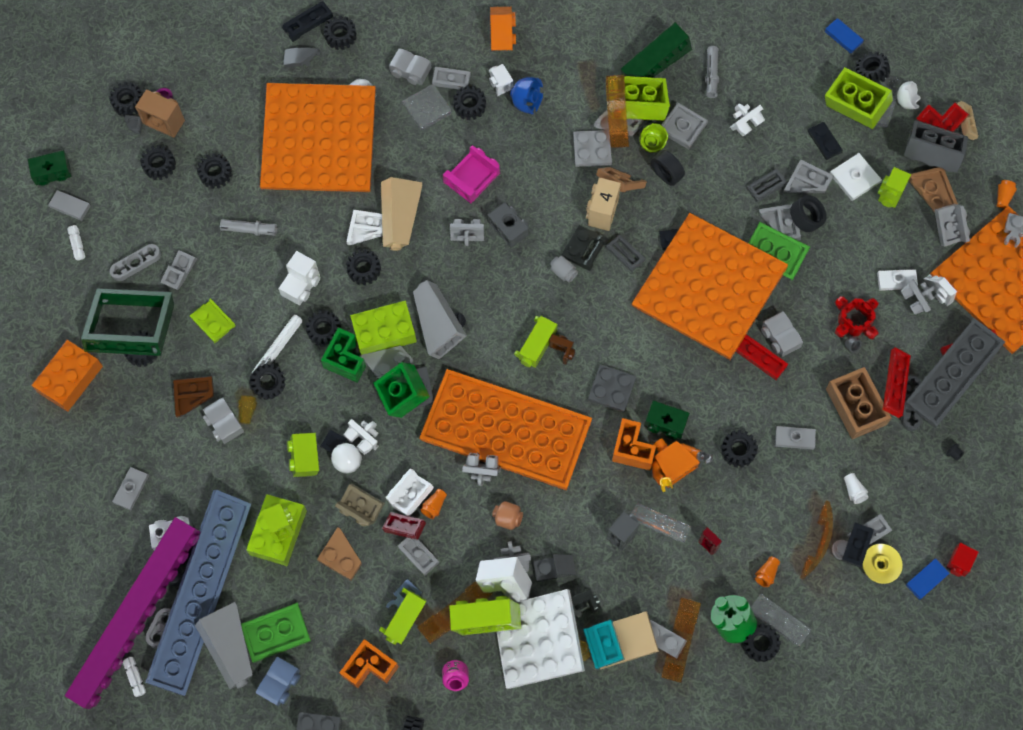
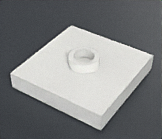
M860 153L830 171V174L834 175L833 179L851 201L882 181Z

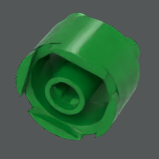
M729 595L716 599L715 605L711 610V621L719 635L729 643H740L745 641L746 637L750 634L752 636L757 628V619L746 598L738 595Z

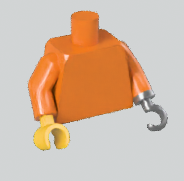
M663 438L653 444L659 452L654 456L652 464L653 479L661 486L662 492H665L666 486L672 489L676 482L697 469L699 461L706 460L705 463L708 464L713 460V456L705 454V452L687 444H680L677 441L668 446Z

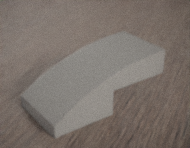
M178 250L172 265H168L161 283L179 290L197 258Z

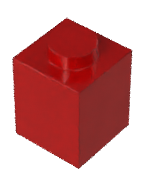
M960 542L955 547L946 568L950 569V572L955 576L965 577L970 572L979 552Z

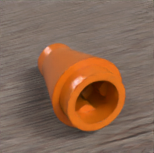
M1009 180L1001 181V184L998 185L997 207L1003 209L1008 207L1017 190L1016 183Z
M437 489L422 504V514L430 519L438 516L447 494L443 490Z
M770 556L765 564L755 573V581L763 587L772 585L780 561Z

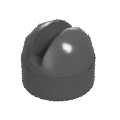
M850 336L848 340H845V347L851 353L857 352L862 345L861 340L855 336Z

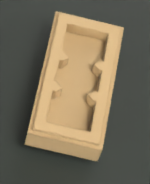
M963 101L958 102L957 104L970 114L960 125L963 135L968 136L971 140H975L978 138V132L972 106Z

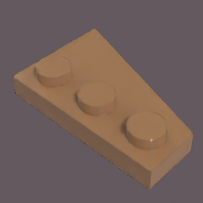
M938 167L911 174L909 182L933 211L948 205L958 204L943 168Z

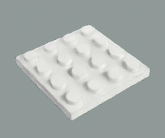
M568 589L520 601L518 604H520L521 629L497 632L507 689L585 671L571 593Z

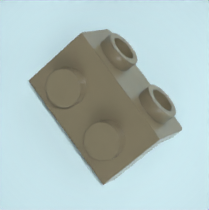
M349 484L341 501L337 502L335 507L339 508V512L343 515L355 518L358 524L369 526L374 524L385 503L354 484Z

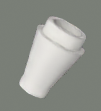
M854 473L844 477L850 501H853L854 504H859L868 499V491Z

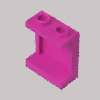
M473 145L469 148V154L451 172L447 170L443 174V182L470 204L500 174L498 162L493 158H488L482 149L475 148Z

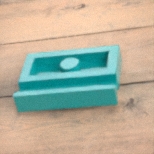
M612 620L583 629L595 669L625 660Z

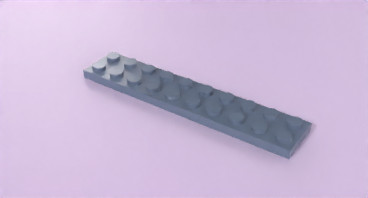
M213 490L199 529V540L193 546L145 683L182 696L186 695L204 643L195 624L199 619L215 611L251 507L250 503L219 490Z

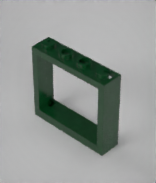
M96 289L81 337L84 352L161 356L174 309L172 292ZM103 304L162 307L154 337L94 334Z

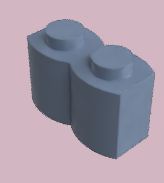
M277 657L260 683L256 694L278 707L281 703L285 704L290 695L288 693L289 688L292 685L295 686L301 677L299 675L300 670Z

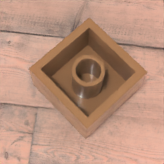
M146 89L135 106L144 125L173 138L185 121L178 102L172 98L167 99L156 91L151 92Z

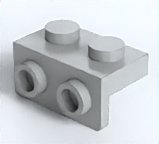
M952 204L934 210L941 246L945 247L961 241H970V230L966 221L967 212L963 205Z

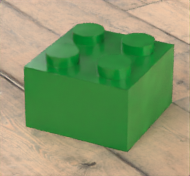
M401 362L373 383L389 416L402 418L430 397L414 364Z

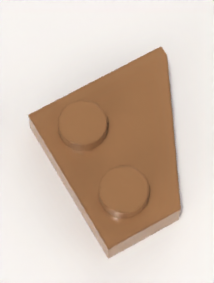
M611 167L598 168L596 174L600 178L621 183L620 192L643 189L647 181L642 179L640 181H633L630 179L631 175Z
M337 527L317 561L347 579L352 580L362 563L341 529Z

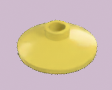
M876 544L868 548L862 564L865 574L872 581L880 584H887L896 580L900 576L903 566L899 553L893 547L886 544ZM878 562L883 563L884 567L882 569L877 566Z

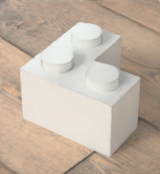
M296 251L286 265L289 274L278 289L281 296L300 306L303 301L305 302L309 298L311 288L318 285L320 274L316 261Z
M518 557L480 561L476 582L483 593L502 591L505 596H508V599H513L516 603L529 599L532 581Z

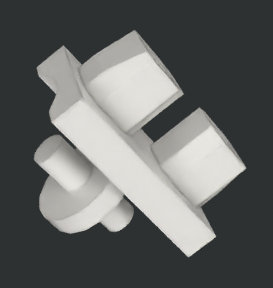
M741 104L736 105V113L733 116L735 119L741 117V119L730 126L733 131L737 130L742 136L749 133L752 129L747 123L748 120H751L755 127L765 121L760 112L763 110L761 105L749 113L747 112L750 109L748 104L745 106Z
M352 419L348 422L349 428L343 435L350 443L359 436L362 441L357 445V449L365 455L372 449L376 450L379 447L377 440L370 435L372 434L374 437L378 435V432L375 430L377 424L374 421H371L369 424L363 421L360 424L362 427Z

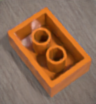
M67 340L31 386L37 393L68 412L103 366L97 358L88 352H84L83 349Z

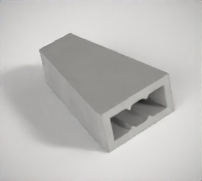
M426 280L419 284L418 288L413 291L427 352L429 356L440 359L467 335L437 284Z
M233 602L199 619L195 627L229 689L234 687L239 689L249 683L248 679L252 676V670L237 605Z

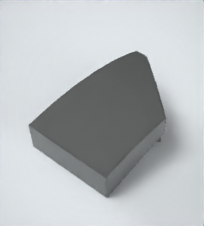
M318 48L285 49L283 65L286 68L302 66L303 64L308 67L311 59L315 55L319 56L321 51Z

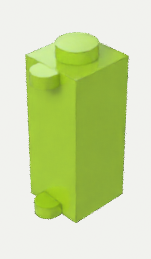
M542 316L535 317L534 321L537 323L520 352L516 350L514 353L526 367H537L549 346L552 334L555 335L557 332L558 324Z
M406 588L402 589L406 596L386 629L380 627L379 631L387 636L386 640L394 645L397 642L402 644L426 603V599Z

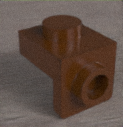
M552 334L549 347L564 352L563 364L567 365L568 360L573 359L576 351L573 349L574 342L569 341L565 336Z

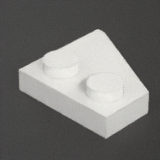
M353 210L347 245L383 236L382 214Z
M929 274L923 279L930 287L934 286L936 288L934 290L936 293L935 297L941 304L945 303L949 306L953 303L957 291L944 277H932Z

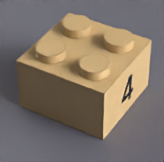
M599 178L598 183L593 185L592 197L588 201L586 209V219H589L588 226L610 231L619 200L621 183Z

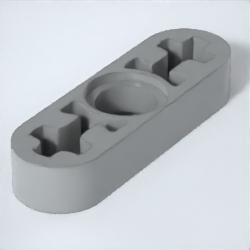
M149 244L110 267V275L115 281H123L158 261L161 257V252L156 245ZM152 250L155 255H149V251ZM134 259L140 260V264L137 267L131 266V262ZM117 269L122 270L121 275L116 274Z

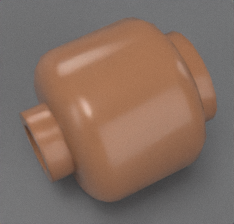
M504 501L499 506H495L492 516L495 517L497 526L513 530L515 527L520 526L523 512H521L520 506Z

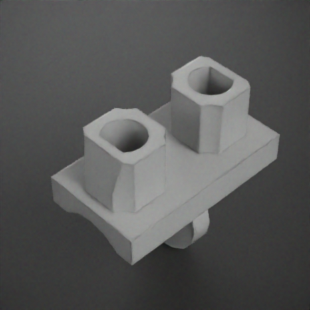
M454 219L453 224H450V240L465 241V246H469V241H484V224L481 223L480 219H473L471 224H464L462 219Z
M912 279L901 290L903 296L907 299L914 294L916 295L918 301L910 305L914 314L930 311L931 307L924 296L926 295L929 301L934 299L931 292L936 288L934 286L928 288L927 284L923 282L920 284L923 289L921 292L915 280Z
M469 453L462 472L472 473L471 479L478 480V486H483L484 481L491 482V476H498V473L501 472V466H498V456L487 455L486 464L479 463L480 454Z
M512 541L507 542L508 548L501 549V555L509 554L508 556L494 558L518 557L525 571H529V561L531 560L529 552L514 555L515 552H521V547H513Z

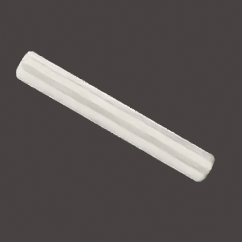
M292 316L254 370L264 364L271 365L302 323V319L299 316Z

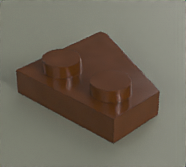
M212 376L173 380L175 415L177 418L214 397Z

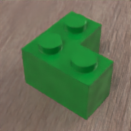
M338 327L321 362L324 369L358 383L366 368L364 358L352 354L357 345L355 334Z

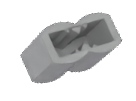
M398 49L389 65L390 72L394 77L406 78L413 85H422L432 68L431 62L428 59L414 55L404 49Z
M784 312L763 321L762 334L766 339H770L772 342L771 347L776 354L779 353L781 357H784L802 347L803 341Z
M223 397L202 409L205 413L202 417L208 426L212 424L215 430L212 433L217 441L222 440L226 444L244 433V430Z

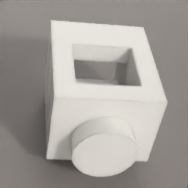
M503 64L494 66L489 70L491 76L489 81L493 88L496 87L497 96L512 89L513 79Z

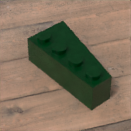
M674 22L620 69L622 75L630 77H655L692 50L690 38Z

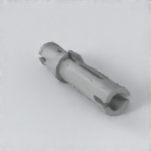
M716 46L707 48V76L705 77V83H707L706 96L708 98L718 96L719 49Z
M221 219L220 222L221 231L252 233L256 236H260V234L276 236L277 228H275L277 224Z

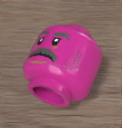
M459 660L447 662L442 669L443 685L451 691L464 689L469 682L467 665Z

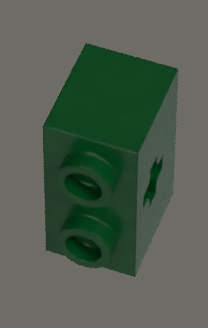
M64 150L28 159L31 179L35 185L45 186L49 182H62L72 177L69 159Z
M653 400L644 427H647V430L652 433H664L666 437L673 440L681 439L690 413ZM665 419L669 420L667 424H664Z

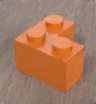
M490 7L491 51L513 50V45L516 44V34H512V27H516L515 12H512V7Z
M622 418L612 462L650 471L656 446L637 441L641 427L640 422Z
M364 639L339 673L345 680L359 688L370 672L387 684L399 666L394 660Z

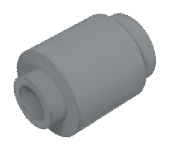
M556 256L550 263V270L568 283L578 274L576 267L563 256Z

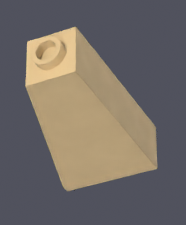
M393 177L381 182L383 247H389L390 250L398 251L402 247L409 245L422 182Z

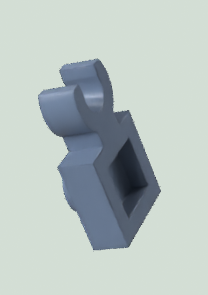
M407 579L393 593L397 599L389 601L386 607L389 608L392 604H395L399 608L406 596L402 592L403 588L419 596L422 592Z

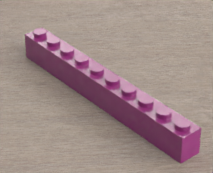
M176 517L173 519L66 692L65 697L84 709H91L99 703L101 699L100 694L103 689L110 685L112 681L111 676L123 663L122 658L132 649L133 641L143 631L146 619L155 612L157 601L164 597L167 585L177 576L178 567L188 558L189 549L199 540V530Z

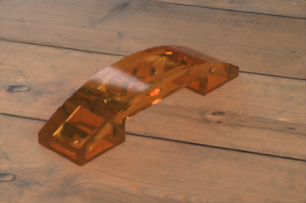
M625 75L606 76L611 148L629 147Z
M829 501L824 502L817 522L824 525V530L815 557L808 556L806 558L800 576L801 579H805L814 571L828 549L833 530V513Z
M475 581L465 589L464 593L435 616L432 615L424 621L417 629L431 644L451 630L450 605H456L457 601L476 603V599H488L493 592L483 593Z
M681 598L672 632L687 642L677 659L668 653L666 654L661 678L679 683L682 682L701 603Z

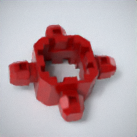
M840 296L835 301V305L841 310L838 316V323L840 325L836 328L835 334L838 337H843L848 333L851 336H860L865 332V335L873 340L879 334L875 326H871L876 318L874 310L878 307V301L875 298H871L865 302L863 299L855 298L852 302L848 303L849 301L845 297ZM851 310H860L867 317V321L862 326H854L850 319H846L847 314Z

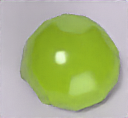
M652 123L642 130L639 138L640 145L647 152L657 153L665 147L668 133L662 125Z

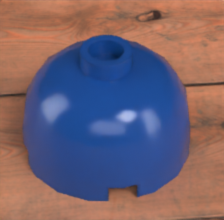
M525 77L519 79L514 87H512L510 96L514 106L519 111L534 114L533 110L535 108L537 112L543 99V93H540V87H543L542 81L539 78ZM527 102L533 103L532 106H527L526 104Z

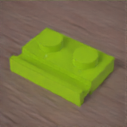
M211 298L209 302L203 304L190 315V318L214 343L236 326Z

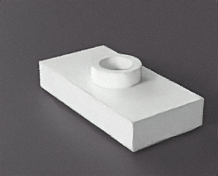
M916 270L878 271L877 273L879 291L902 290L912 279L918 285Z

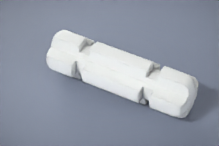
M76 225L69 226L67 230L70 235L74 258L76 260L84 259L85 253L81 237L79 236V229Z
M128 657L124 659L123 665L128 670L126 674L131 687H134L132 689L134 696L139 697L146 693L144 684H141L143 681L138 667H135V658Z

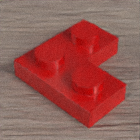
M954 103L943 116L931 105H928L916 119L920 122L954 132L970 114L957 103Z

